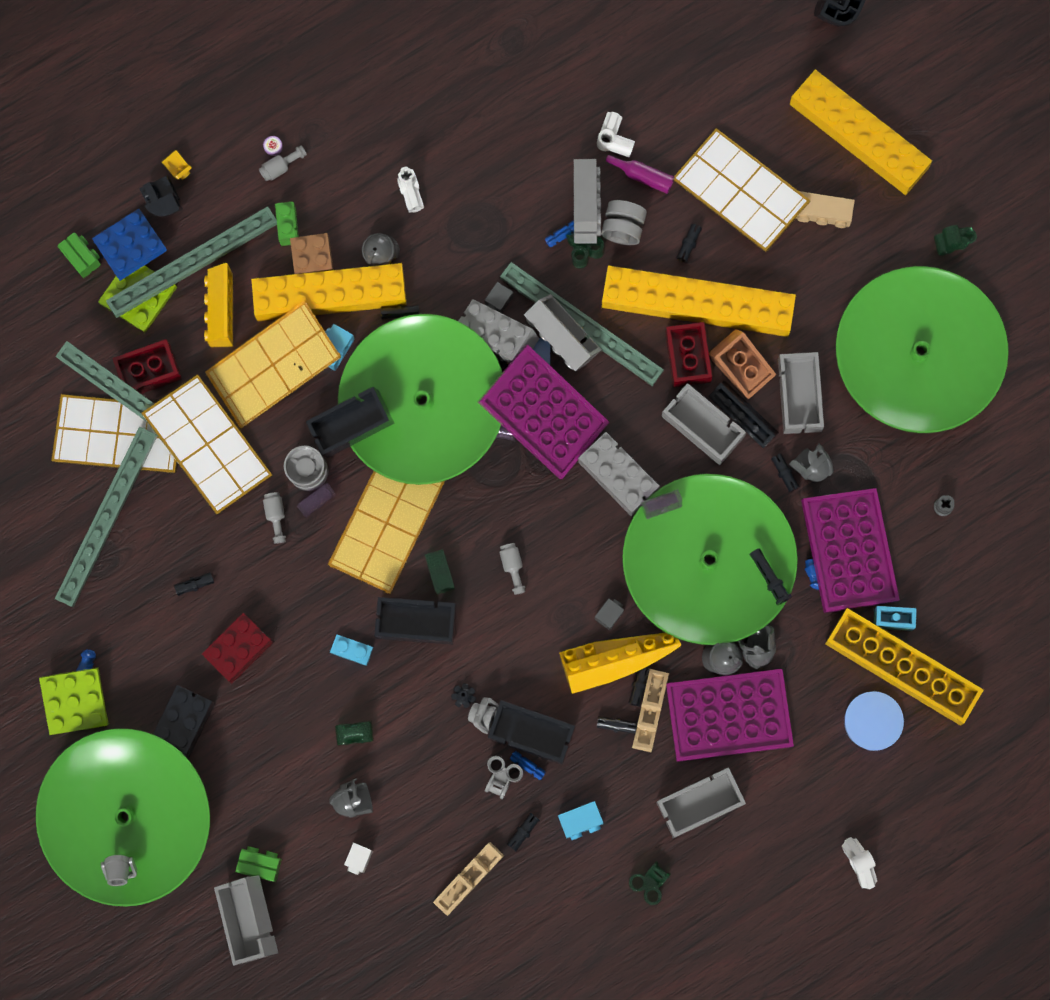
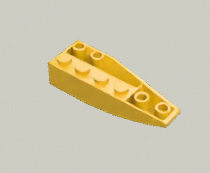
M659 633L597 641L559 652L573 694L635 673L673 652L681 646L678 638L672 635Z

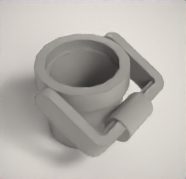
M484 697L480 704L474 703L472 705L468 721L473 723L481 732L488 734L499 705L491 698Z
M113 855L105 858L104 862H101L105 879L111 886L125 885L129 878H135L137 875V867L133 857Z

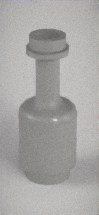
M302 146L296 147V151L284 158L277 155L265 162L259 168V171L265 181H272L288 171L289 163L299 157L303 159L307 154Z
M279 492L265 494L263 500L265 516L268 521H272L275 537L272 539L274 544L286 542V536L282 534L280 520L285 517L282 497H280Z
M515 543L500 546L501 551L499 553L504 571L510 572L514 584L512 591H514V595L526 592L525 586L521 584L518 572L523 567L518 547L515 546Z

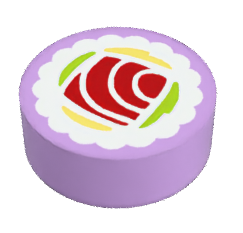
M270 136L264 141V150L268 155L276 156L281 153L283 145L278 137Z

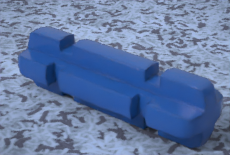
M574 220L569 222L568 226L565 225L555 231L554 235L546 237V244L549 247H553L557 241L561 242L570 236L571 232L574 233Z
M514 751L510 757L512 762L518 763L522 769L530 774H534V777L539 780L544 777L545 770L540 767L538 768L536 764L526 757H521L520 753Z

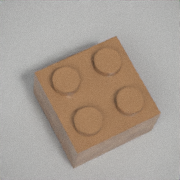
M327 233L290 238L295 274L334 270L330 239Z

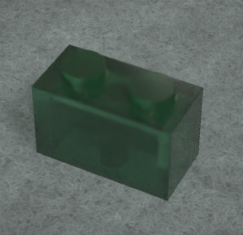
M443 549L425 554L436 594L454 590L455 586Z

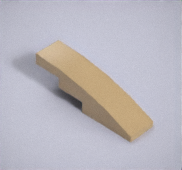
M653 669L649 671L632 746L634 749L652 752L669 673Z
M489 842L433 903L448 916L504 855Z

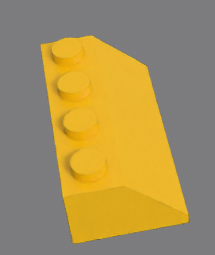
M223 263L208 269V276L204 277L205 287H208V294L204 296L205 305H208V312L204 314L205 323H208V330H205L204 337L210 347L233 346V273L228 263Z

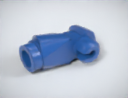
M813 559L806 560L805 571L811 582L810 587L819 590Z
M86 649L81 653L82 659L76 671L93 668L92 663L96 658V654L94 651Z

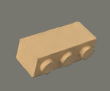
M799 191L810 201L795 219H798L800 222L814 221L819 225L833 224L838 228L850 226L855 200Z

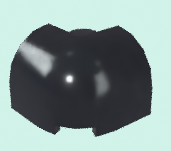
M820 0L816 4L814 16L834 26H846L857 19L866 0Z
M169 176L154 182H148L139 188L147 204L144 206L150 213L165 217L183 210L178 202L180 198Z

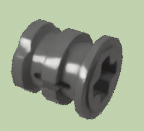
M949 495L941 496L934 503V511L939 516L949 515L954 508V499ZM946 502L948 506L942 508L941 505Z

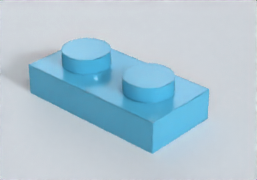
M336 635L330 653L367 666L373 647Z

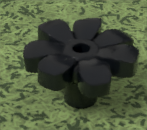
M466 683L462 685V688L458 685L455 686L454 691L456 693L451 695L452 700H457L455 702L457 707H461L463 704L464 708H469V702L475 703L476 697L472 696L475 694V689H468L469 685Z

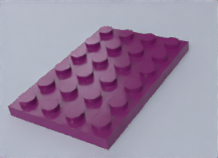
M529 345L524 346L478 401L491 416L559 479L564 478L578 461V458L588 449L609 423L602 414Z
M877 488L803 498L801 502L824 613L900 601Z
M782 669L666 683L677 762L794 747Z

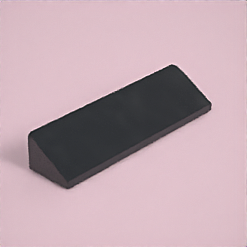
M726 381L721 382L709 395L762 448H765L779 434Z

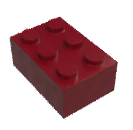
M704 322L666 327L665 334L673 388L685 386L687 383L689 385L711 383L712 372Z
M167 339L112 358L118 377L141 394L182 379L172 348Z
M243 613L202 655L232 684L273 642Z

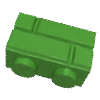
M294 202L275 204L278 239L281 246L291 245L290 238L299 237L296 207Z
M72 233L66 240L58 244V248L82 278H85L101 265L98 261L100 256L94 249L91 251L88 249L87 245L89 243L82 235L78 236L76 233Z
M249 846L247 850H241L236 867L237 873L249 876L259 875L261 879L276 882L282 859L277 858V853L267 851L265 855L258 853L259 849Z

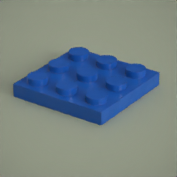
M140 209L132 212L92 238L119 281L167 251Z

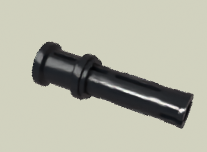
M761 549L752 551L749 555L768 584L767 590L773 594L776 599V605H781L791 599V594L787 593L782 585L783 581L777 578Z

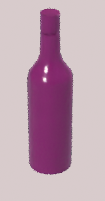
M610 155L606 158L607 163L621 168L627 177L666 194L669 193L675 179L672 175L636 160L623 161Z

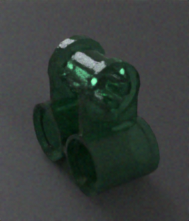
M958 225L942 229V233L934 236L938 255L943 256L955 250L966 249L969 244L976 240L977 234L970 227L959 228Z
M574 233L566 235L568 243L573 248L571 258L576 268L586 267L589 263V256L599 259L604 255V242L600 237L597 236V243H574ZM594 245L600 246L598 250L592 249ZM583 255L584 258L578 260L576 259V256Z
M372 721L335 726L338 746L374 741Z
M656 861L646 872L645 876L634 874L630 877L628 884L634 892L644 890V901L649 905H656L662 899L661 891L658 888L664 884L671 874L669 872L666 873L659 867ZM636 877L643 880V886L639 889L632 886V880ZM651 890L656 891L658 894V899L655 902L647 899V894Z

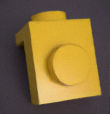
M176 150L161 161L177 180L179 178L183 180L190 174L189 170L192 167L186 163Z

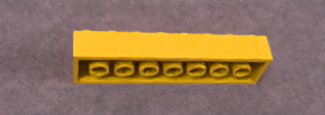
M816 69L791 97L790 105L904 195H907L932 163L930 158Z
M402 263L251 279L254 315L257 321L281 319L305 301L314 315L379 309L381 307H398V305L407 306Z
M848 608L842 614L825 645L958 725L965 723L983 692L982 688Z

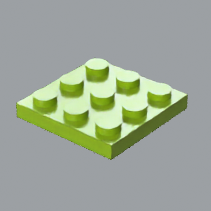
M144 265L121 281L116 276L98 303L111 311L106 300L151 275L154 271ZM174 284L119 317L146 333L177 286Z
M98 668L39 678L50 735L108 725Z

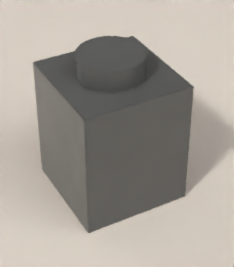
M497 282L486 297L485 305L503 313L513 298V292Z
M608 599L596 614L595 620L610 631L624 613L623 605L616 599L613 601Z

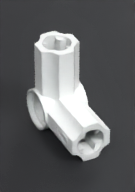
M607 112L598 135L597 147L601 151H612L630 157L635 141L617 135L622 117L618 113ZM602 138H607L610 142H604Z
M408 167L401 168L398 174L399 178H397L401 194L404 195L409 213L418 212L424 208L419 193L420 188L413 169Z
M850 837L846 839L842 849L849 858L854 872L857 874L862 889L874 888L877 877L873 868L876 865L872 855L868 850H864L857 838L853 839Z

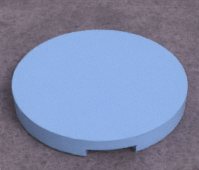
M866 692L857 696L849 704L844 716V725L849 738L855 744L866 750L878 751L888 748L898 740L903 730L904 718L900 706L893 698L881 692Z

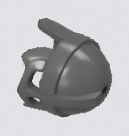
M381 233L370 235L362 246V255L369 266L389 265L393 259L399 257L400 253L397 241L392 236Z
M818 443L813 452L808 448L804 449L789 464L805 480L808 479L815 482L823 481L834 472L832 460L820 443Z
M766 625L757 633L747 637L746 643L742 640L738 641L746 662L755 669L767 665L776 653L775 631L771 625Z
M718 642L715 645H707L702 653L703 665L711 673L728 676L736 672L743 664L742 652L733 642L720 644Z
M355 778L348 783L341 784L329 799L334 810L338 814L350 818L373 813L372 801L366 783L355 784L357 780Z

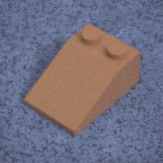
M737 329L709 352V357L747 399L752 397L776 375L744 332Z

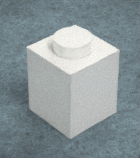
M353 843L344 864L348 866L347 871L357 875L359 872L364 873L373 851Z

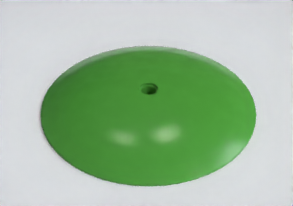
M914 266L885 273L869 282L854 296L844 311L839 324L836 338V357L840 375L847 390L858 405L878 421L899 430L914 433H934L953 429L968 422L989 405L998 392L1005 376L1008 363V341L1004 324L998 311L977 286L947 270ZM922 348L925 351V354H918L916 349Z
M433 314L404 316L380 326L369 334L357 346L345 366L339 385L338 404L354 396L359 398V393L375 387L379 390L395 424L352 445L351 448L356 455L378 474L406 484L424 485L439 483L456 477L471 468L489 450L501 427V424L478 403L480 398L502 374L500 364L489 345L468 326L454 319ZM427 396V402L424 405H420V398Z
M700 474L684 477L657 490L642 504L634 515L628 527L623 547V570L626 584L641 612L654 625L667 634L680 640L702 645H715L718 642L719 644L736 642L757 633L768 625L785 605V603L776 605V599L771 591L767 590L768 584L749 554L760 548L777 578L783 581L782 585L787 593L791 594L797 572V548L794 535L779 507L765 493L753 485L737 478L719 474ZM712 557L715 562L709 565L705 563L704 559Z
M110 729L96 732L75 742L51 765L38 794L36 827L39 842L48 863L60 879L71 889L90 900L102 904L137 906L158 900L171 893L194 871L207 844L210 829V808L205 787L197 770L175 746L156 735L144 731ZM122 812H126L128 814V821H125L122 818ZM113 855L133 857L137 867L136 877L129 878L127 884L122 886L109 885L101 868V862H104L105 858Z

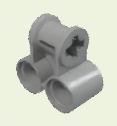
M491 757L488 760L487 766L493 775L486 786L485 792L488 793L490 791L499 795L500 799H503L510 781L515 783L523 778L522 768L517 764H511L505 768V762L501 757ZM494 760L502 762V767L498 771L491 768V763ZM512 768H517L520 771V775L516 779H512L509 776V771Z

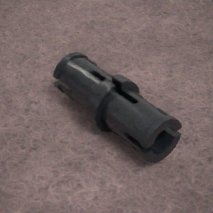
M691 224L686 238L682 240L683 245L676 256L680 261L683 254H685L682 260L684 263L688 262L691 251L696 247V240L702 231V228L698 226L694 232L696 224Z
M419 305L381 307V319L401 318L419 314Z
M782 453L778 454L777 458L776 456L772 457L771 461L779 472V478L783 479L788 492L790 493L794 489H798L800 486L792 474L793 470L791 467H788Z
M211 572L195 578L194 576L190 577L187 581L175 584L174 588L177 595L180 596L191 591H199V588L214 584Z
M645 667L636 672L635 680L631 685L633 688L628 704L641 706L649 668Z
M598 716L597 728L614 730L616 733L618 731L636 733L637 722L620 720L619 717L613 719Z
M529 813L523 824L516 828V833L507 845L517 852L523 841L530 837V832L540 820L532 813Z

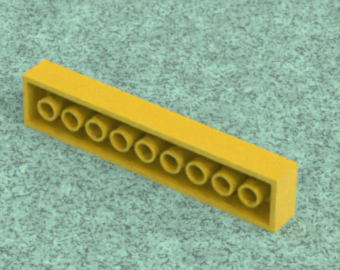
M608 266L602 308L696 323L704 322V324L788 337L791 330L796 295Z

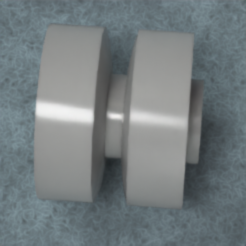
M610 201L606 211L608 219L604 220L601 235L619 244H639L642 229L639 226L644 225L647 214L646 209L628 201Z
M299 446L287 454L284 461V471L287 478L297 488L304 491H312L325 483L328 477V465L315 448Z

